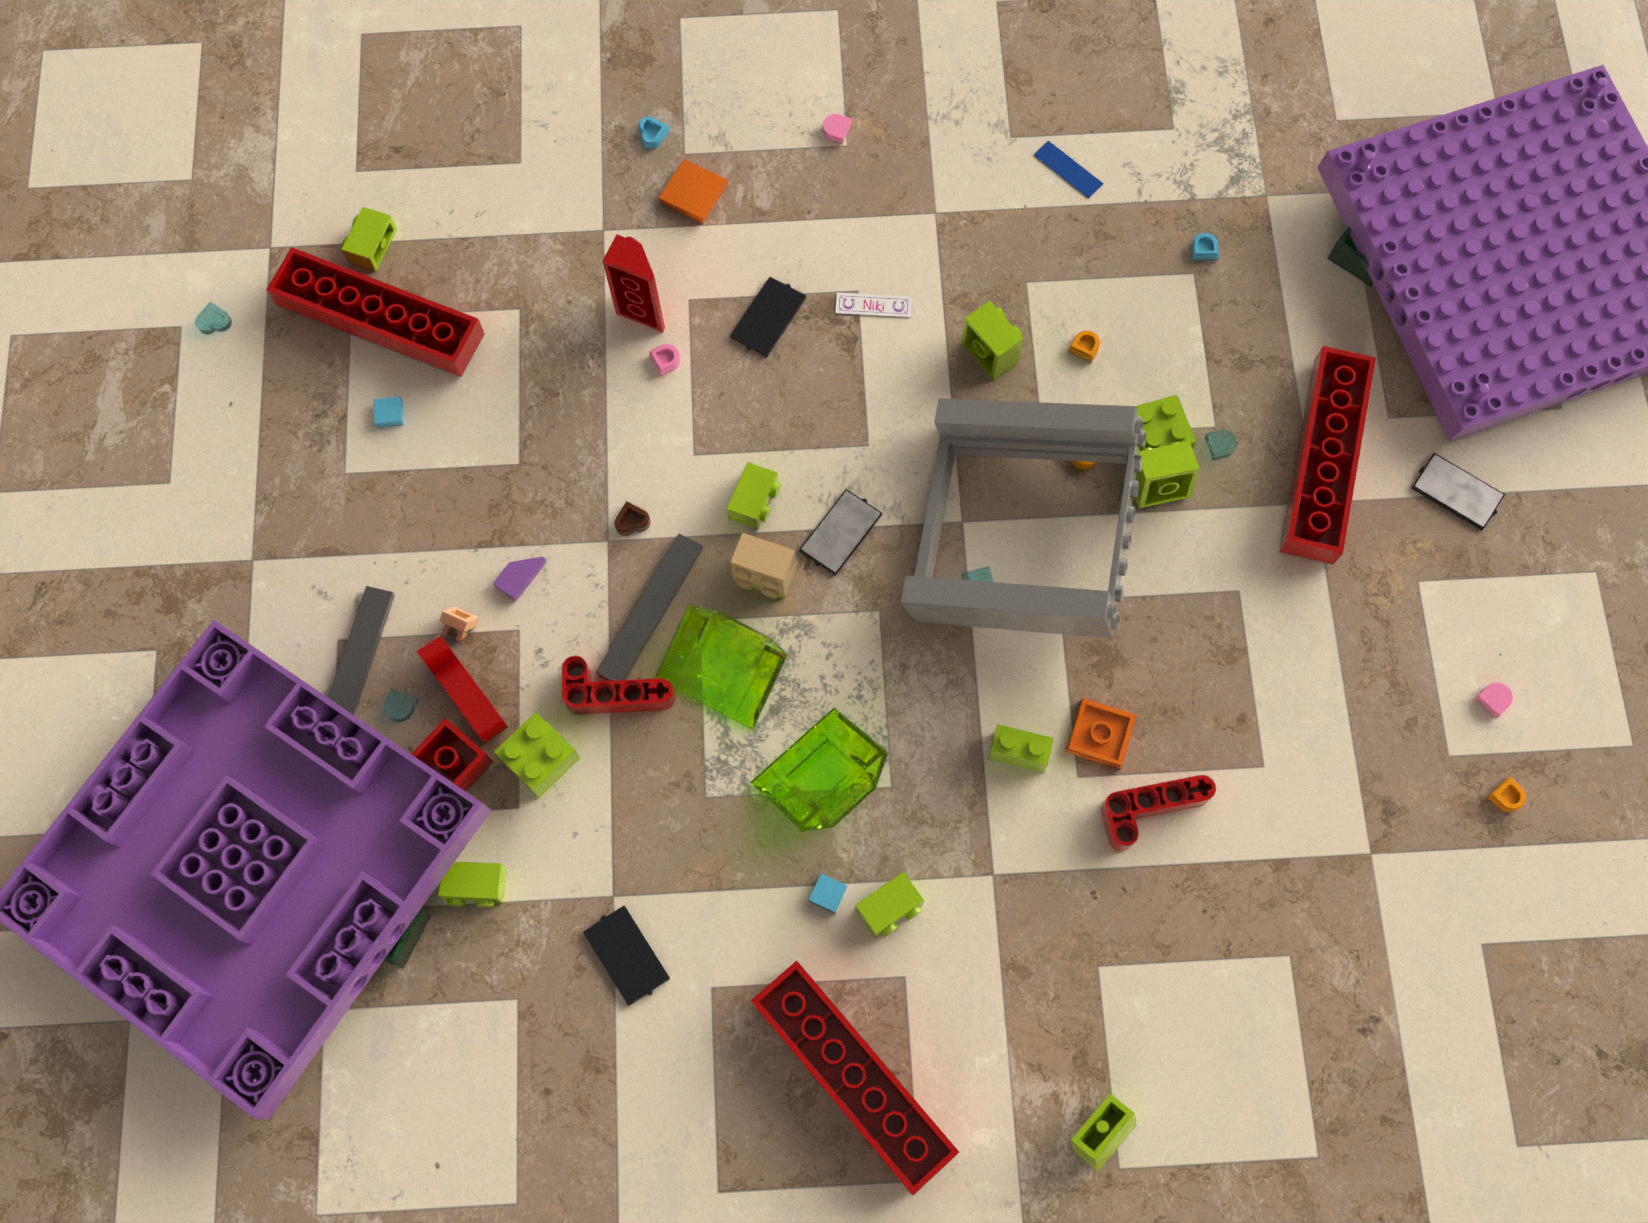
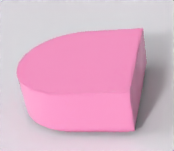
M840 114L829 115L823 122L824 135L830 140L843 144L852 124V118Z
M665 344L649 351V355L661 376L674 371L680 364L679 351L673 345Z
M1495 682L1485 687L1475 699L1497 718L1511 705L1513 695L1505 684Z

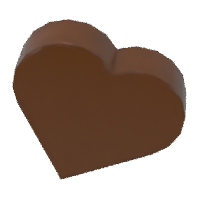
M627 501L614 522L617 532L623 536H629L634 531L643 532L651 524L650 517L645 510Z

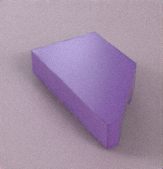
M536 557L509 562L493 585L517 601L547 561L544 557Z

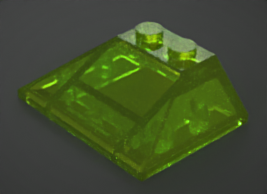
M688 604L655 678L668 680L673 689L753 730L788 654L772 638L722 612Z
M834 707L750 783L801 832L833 828L876 789L888 753Z

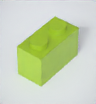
M362 207L359 215H356L353 219L349 235L342 242L341 250L348 263L377 271L397 231L391 215Z
M747 462L728 504V519L759 530L761 523H766L770 515L771 507H769L771 499L777 498L781 488V484L778 483V472Z
M997 724L988 759L1044 773L1048 766L1054 738Z
M454 862L440 882L439 897L447 901L449 906H465V902H476L478 907L492 908L494 903H503L507 868L501 863Z
M903 871L857 903L855 910L874 938L879 935L885 938L898 929L896 923L904 918L910 921L922 912L920 907L923 905L924 899Z
M1110 1093L1071 1139L1074 1152L1098 1172L1137 1126L1135 1113Z

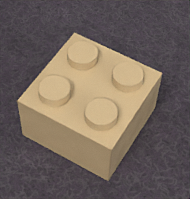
M742 533L730 562L733 581L741 588L748 590L755 588L761 590L767 597L774 599L781 597L785 599L796 572L795 550Z

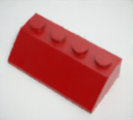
M617 234L602 260L615 312L617 315L664 332L665 325L655 276L643 246L632 237H623Z

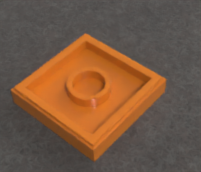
M683 159L659 196V203L704 223L728 186V179Z
M1082 698L1065 752L1120 770L1137 715Z

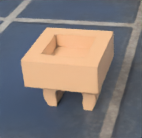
M455 606L444 610L439 620L446 624L443 628V635L451 634L452 628H455L458 632L456 640H463L467 635V631L476 627L479 617Z

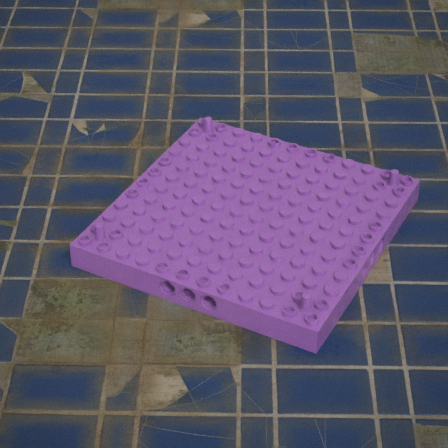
M1604 65L1326 152L1317 166L1319 173L1449 441L1648 373V146Z
M213 620L0 889V922L251 1117L269 1120L492 810Z

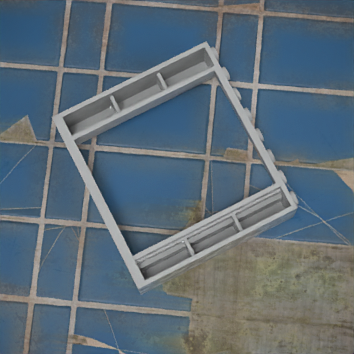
M939 398L934 424L940 434L916 569L914 576H905L901 603L913 621L1113 639L1114 629H1118L1120 624V612H1117L1118 602L1123 601L1124 586L1120 585L1121 577L1126 576L1128 560L1124 558L1125 549H1130L1131 532H1128L1129 523H1134L1135 506H1132L1133 497L1138 496L1139 491L1136 473L1142 470V455H1139L1140 446L1144 447L1146 442V430H1142L1143 418L1138 416L1136 406ZM955 455L1126 464L1108 591L933 578Z

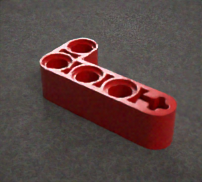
M440 634L416 651L485 744L508 728L507 724Z
M570 656L563 662L562 699L568 710L573 714L658 711L669 709L675 702L676 697L673 687L666 679L653 678L591 682L590 669L582 657ZM582 667L583 672L579 676L574 677L570 675L572 669ZM646 690H649L650 693L648 694L649 700H647ZM665 690L666 693H664L663 698L659 699L660 691ZM631 691L640 692L638 699L634 701L626 699ZM609 692L612 694L609 701H598L602 693ZM575 694L584 695L581 702L577 704L570 703L572 696Z
M1198 775L1111 793L1101 806V814L1110 846L1115 850L1125 851L1137 841L1139 833L1136 819L1205 805L1215 795L1216 785L1214 781L1206 775ZM1197 786L1200 790H1205L1206 792L1203 796L1201 792H1194L1188 796V793L1192 792ZM1166 791H1174L1179 801H1169L1166 797ZM1139 796L1147 797L1151 806L1149 808L1141 807L1137 798ZM1118 802L1122 806L1123 812L1120 814L1111 811L1109 803ZM1119 829L1127 831L1130 841H1120L1116 831Z

